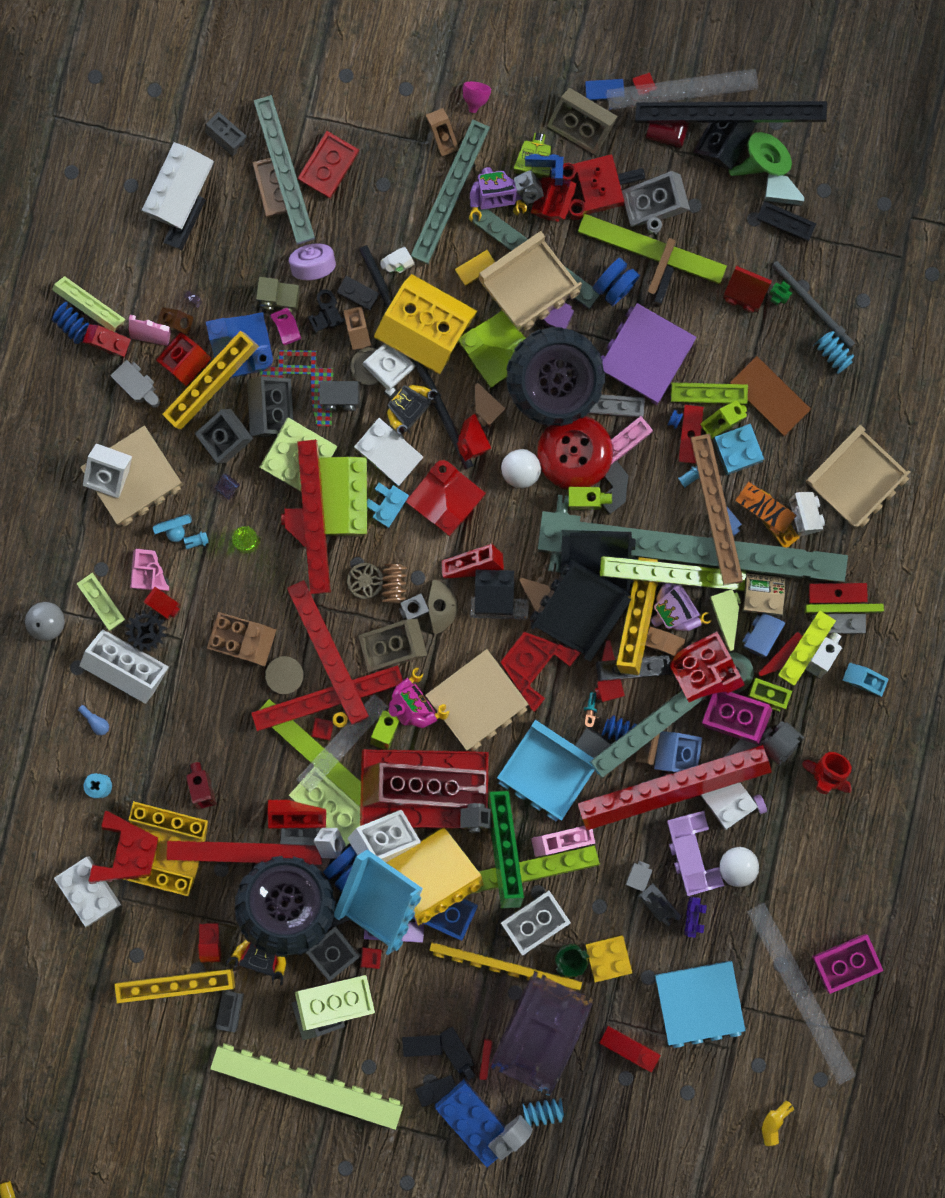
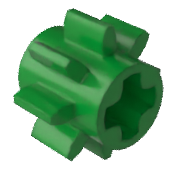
M784 281L781 285L776 282L769 292V295L772 296L770 301L777 306L780 302L785 304L792 294L789 291L791 286Z

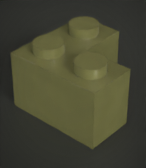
M259 277L256 300L263 310L273 311L274 308L281 310L288 308L292 313V311H297L300 287L299 285L280 283L278 279Z

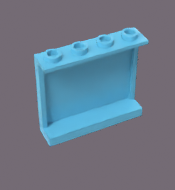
M535 720L497 777L500 780L498 784L507 790L509 787L516 790V796L522 800L528 798L532 801L530 805L539 811L543 808L548 812V817L554 821L558 819L562 821L594 772V768L589 763L594 758Z
M365 850L355 858L336 906L334 917L340 920L347 916L388 945L386 954L389 955L394 950H399L402 946V938L409 929V921L415 915L414 909L421 900L420 894L423 888L369 850Z
M732 961L655 975L668 1045L678 1048L684 1046L685 1042L691 1041L692 1044L703 1043V1039L711 1038V1041L723 1039L722 1035L730 1034V1037L741 1036V1032L745 1031Z

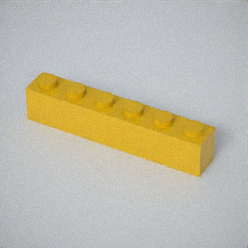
M240 331L162 415L175 428L182 430L259 346L246 333Z
M638 558V560L658 562L656 559ZM634 580L631 601L628 606L616 664L620 673L639 675L658 582Z
M233 968L119 982L115 984L117 1003L234 989Z

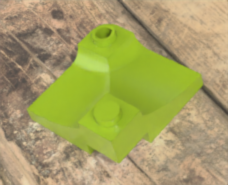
M500 311L492 318L462 335L458 343L488 386L493 388L507 378L506 369L508 361L511 359L515 347L526 338L521 332L519 333L506 314Z

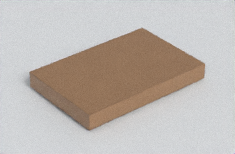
M271 158L253 162L266 218L287 213Z

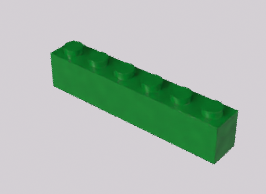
M509 791L489 792L488 809H491L490 832L501 908L521 907L524 894Z

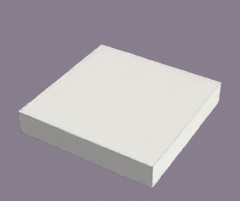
M385 343L362 364L388 391L416 367L404 354Z

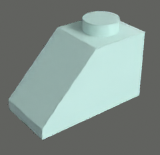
M768 175L764 201L794 205L803 204L804 196L787 176Z

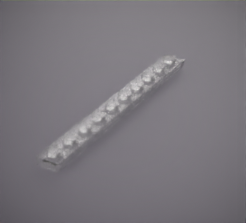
M763 902L746 911L837 1083L840 1085L854 1078L856 1074L765 903Z

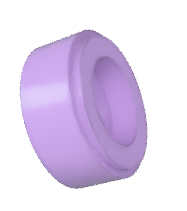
M759 794L753 796L760 815L767 812L762 796Z

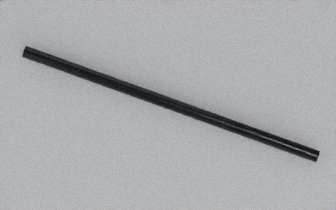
M365 245L359 251L388 309L393 301V297L368 245ZM413 360L425 387L437 390L427 368ZM439 395L435 396L434 399L437 403L433 404L465 470L474 465L471 459L465 461L459 453L457 446L459 434Z

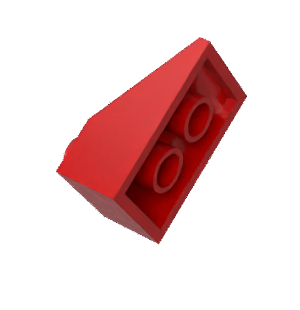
M736 266L723 298L731 305L736 306V304L743 306V309L747 312L753 313L755 311L758 313L772 280Z

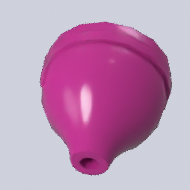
M465 82L463 85V98L468 105L469 112L476 113L488 101L491 88L479 82Z

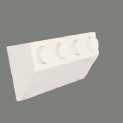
M174 142L142 211L152 219L183 229L214 161L189 147Z
M103 629L85 650L80 663V667L145 704L156 691L169 667Z

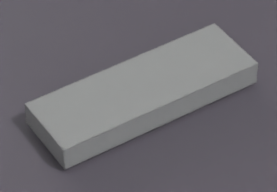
M601 395L598 403L592 407L589 414L627 417L642 416L643 418L645 398Z

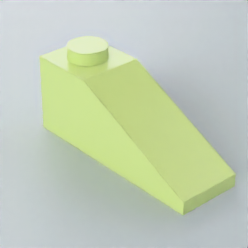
M733 589L709 598L728 652L734 650L739 612L738 604L741 603L738 593H734Z

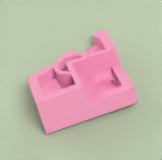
M130 315L129 333L131 339L168 346L171 330L168 326L149 320H136V316Z
M135 549L133 551L131 589L152 590L154 587H157L161 591H169V586L166 584L163 570L159 566L155 551Z

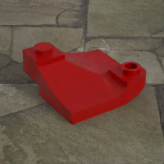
M440 460L431 468L427 476L405 502L447 536L451 537L486 493L448 461ZM440 467H446V472L441 473L439 471Z
M718 632L682 649L675 655L670 664L688 702L715 693L727 692L728 694L745 685Z

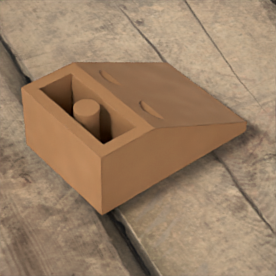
M218 612L207 649L265 666L276 629Z

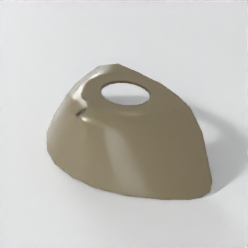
M433 580L428 608L433 633L438 634L445 630L456 618L458 601L452 590L438 580ZM438 599L443 600L446 604L445 609L440 612L436 611L433 606L434 602Z

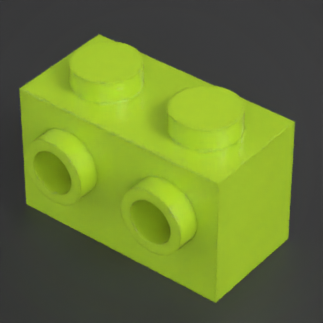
M755 678L748 698L769 704L772 710L780 712L781 709L785 710L787 708L792 691Z

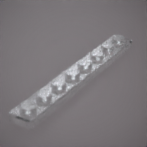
M756 69L608 89L606 94L609 110L633 107L636 106V102H669L758 89Z

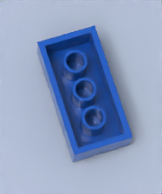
M464 898L462 901L448 907L446 911L438 913L424 924L462 941L478 904Z
M463 1079L435 1104V1108L482 1163L489 1167L498 1157L488 1145L504 1132L505 1125Z

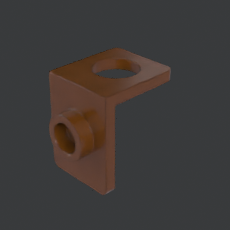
M163 307L157 324L168 326L188 335L194 318L180 310ZM185 317L187 325L185 328H182L180 321Z

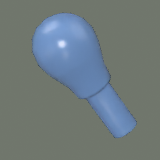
M84 705L80 706L78 711L88 720L94 733L105 735L109 731V723L96 714H92Z

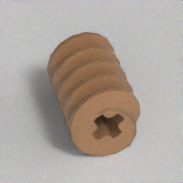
M383 564L388 567L383 570V573L388 575L383 577V581L388 583L382 585V588L388 591L382 593V596L387 597V599L382 600V603L400 604L401 601L406 600V597L401 596L402 593L406 592L401 586L406 585L407 582L402 581L401 578L407 577V575L401 573V571L407 569V567L401 564Z

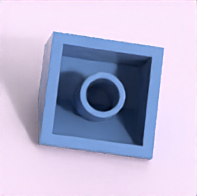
M765 613L761 616H756L752 623L755 627L751 633L747 632L742 640L745 643L743 648L762 659L768 655L785 625V622Z
M662 731L659 736L654 769L676 773L698 766L702 737Z

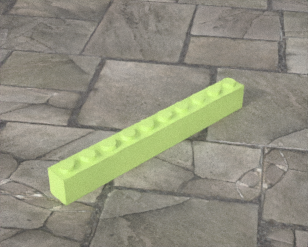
M223 1043V1046L219 1045L217 1047L211 1070L396 1130L403 1109L400 1100L394 1098L386 1100L381 1098L382 1095L371 1091L368 1094L363 1092V1088L354 1085L352 1088L344 1086L345 1082L335 1079L331 1082L326 1080L327 1077L316 1073L313 1076L307 1074L308 1070L297 1067V1070L289 1068L290 1065L279 1061L276 1064L271 1062L269 1057L260 1055V1058L252 1056L253 1052L242 1049L239 1052L234 1050V1046Z

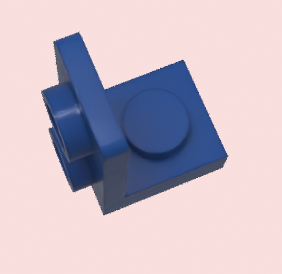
M539 154L525 156L526 167H552L551 178L555 179V185H563L564 157L555 154L549 156H540Z

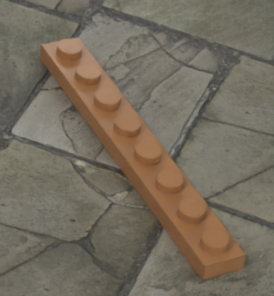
M706 434L691 437L723 586L743 582L711 436Z

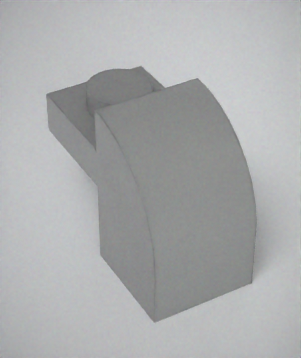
M519 1115L505 1126L504 1132L491 1141L488 1147L500 1160H503L511 1152L517 1151L528 1140L533 1128Z

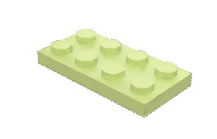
M314 767L289 796L296 802L326 809V828H338L346 844L345 847L350 844L347 838L356 828L360 827V807L321 771Z
M366 975L295 992L303 1031L375 1013Z

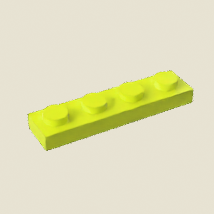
M819 610L778 676L795 686L836 620Z

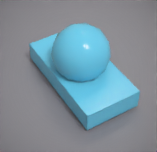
M186 514L155 524L153 526L154 533L166 531V536L170 541L179 542L185 535L182 525L192 522L191 515Z

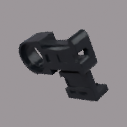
M327 289L321 290L317 295V304L321 311L317 316L311 315L308 317V321L315 334L327 328L328 325L332 329L345 322V318H341L336 308L337 301L333 293ZM327 294L330 296L331 301L324 304L320 301V296Z

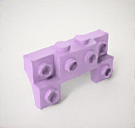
M704 811L667 820L672 843L669 844L672 855H676L677 862L674 865L676 873L681 874L686 895L690 896L724 886L719 867L709 870L704 869L695 833L709 830Z

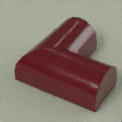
M650 123L646 139L682 149L689 123Z

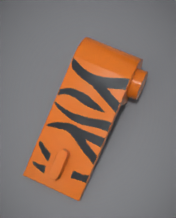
M750 482L746 484L735 500L770 524L769 529L777 535L780 532L784 534L797 516Z

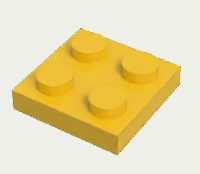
M623 935L585 944L587 953L590 956L589 962L594 982L632 974Z

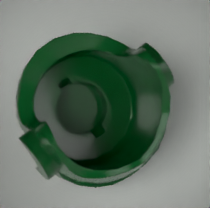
M562 945L555 956V962L558 966L556 970L560 976L564 975L566 978L580 976L586 970L590 956L585 950L582 951L578 945Z

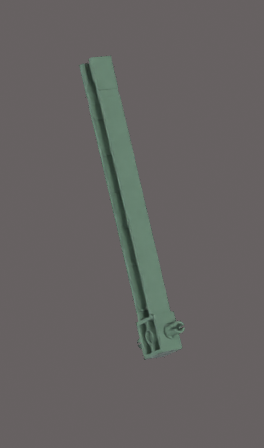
M563 495L557 496L556 512H542L537 552L551 554L548 569L550 572L554 571V564H556L555 572L560 573L562 530L632 532V538L636 539L635 550L631 551V557L719 568L713 538L580 522L581 516L569 515L567 513L569 496L565 495L564 503H562ZM734 541L741 571L799 579L808 578V580L831 583L845 582L848 555L818 551L807 552L802 549Z

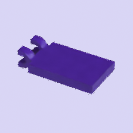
M689 896L684 931V935L687 937L696 938V932H704V925L698 924L699 912L706 913L707 905H701V898Z

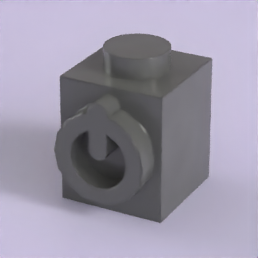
M531 170L514 177L517 193L527 204L544 197L542 183Z
M470 803L468 808H461L460 828L468 829L469 833H480V829H491V809L485 808V805L480 803Z

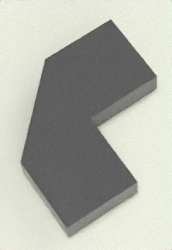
M618 461L611 464L605 476L613 487L607 492H612V504H602L609 514L617 510L626 501L629 475Z

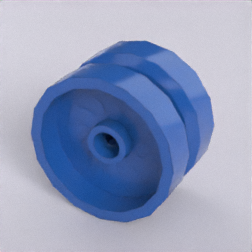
M622 258L615 260L592 288L598 295H603L609 290L605 301L612 307L627 295L640 277V274L634 269L625 272L627 263Z
M352 845L323 871V874L329 880L336 877L339 873L341 874L334 885L340 892L344 889L354 863L353 860L357 856Z

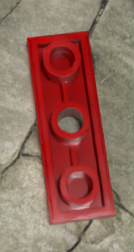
M684 405L678 462L696 464L691 438L688 437L687 433L693 432L694 437L701 436L704 407Z
M867 583L809 584V603L868 602ZM836 590H839L841 592L840 597H837L835 595Z

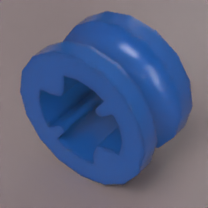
M674 410L668 426L673 425L674 429H676L683 413L678 414L677 410Z

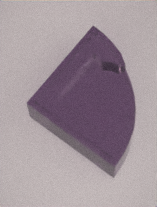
M187 291L183 296L196 307L202 304V300L190 291Z

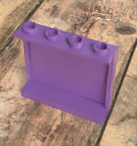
M637 303L635 307L631 306L626 314L628 319L625 324L621 322L618 327L616 340L611 339L606 349L609 351L606 357L604 355L601 356L605 374L651 399L652 403L658 405L695 342L696 337Z

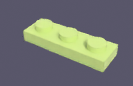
M93 573L77 583L109 631L126 620Z

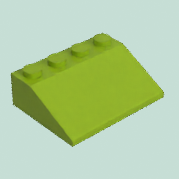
M319 458L326 535L362 536L367 534V458Z

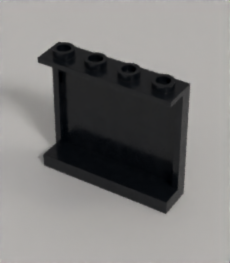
M562 530L561 569L565 563L568 564L572 559L600 575L601 557L603 556L635 560V557H631V551L635 550L636 539L632 538V532ZM603 577L629 593L630 586H633L634 582L631 579Z
M571 559L568 564L565 563L562 567L559 579H555L550 586L551 591L548 596H543L539 610H535L530 617L531 629L534 630L536 627L579 651L583 654L584 659L591 662L631 601V595L626 590Z

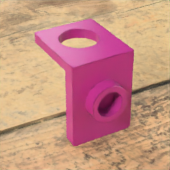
M288 308L270 315L277 325L284 346L301 339L295 318ZM280 315H287L285 318L278 319V316Z

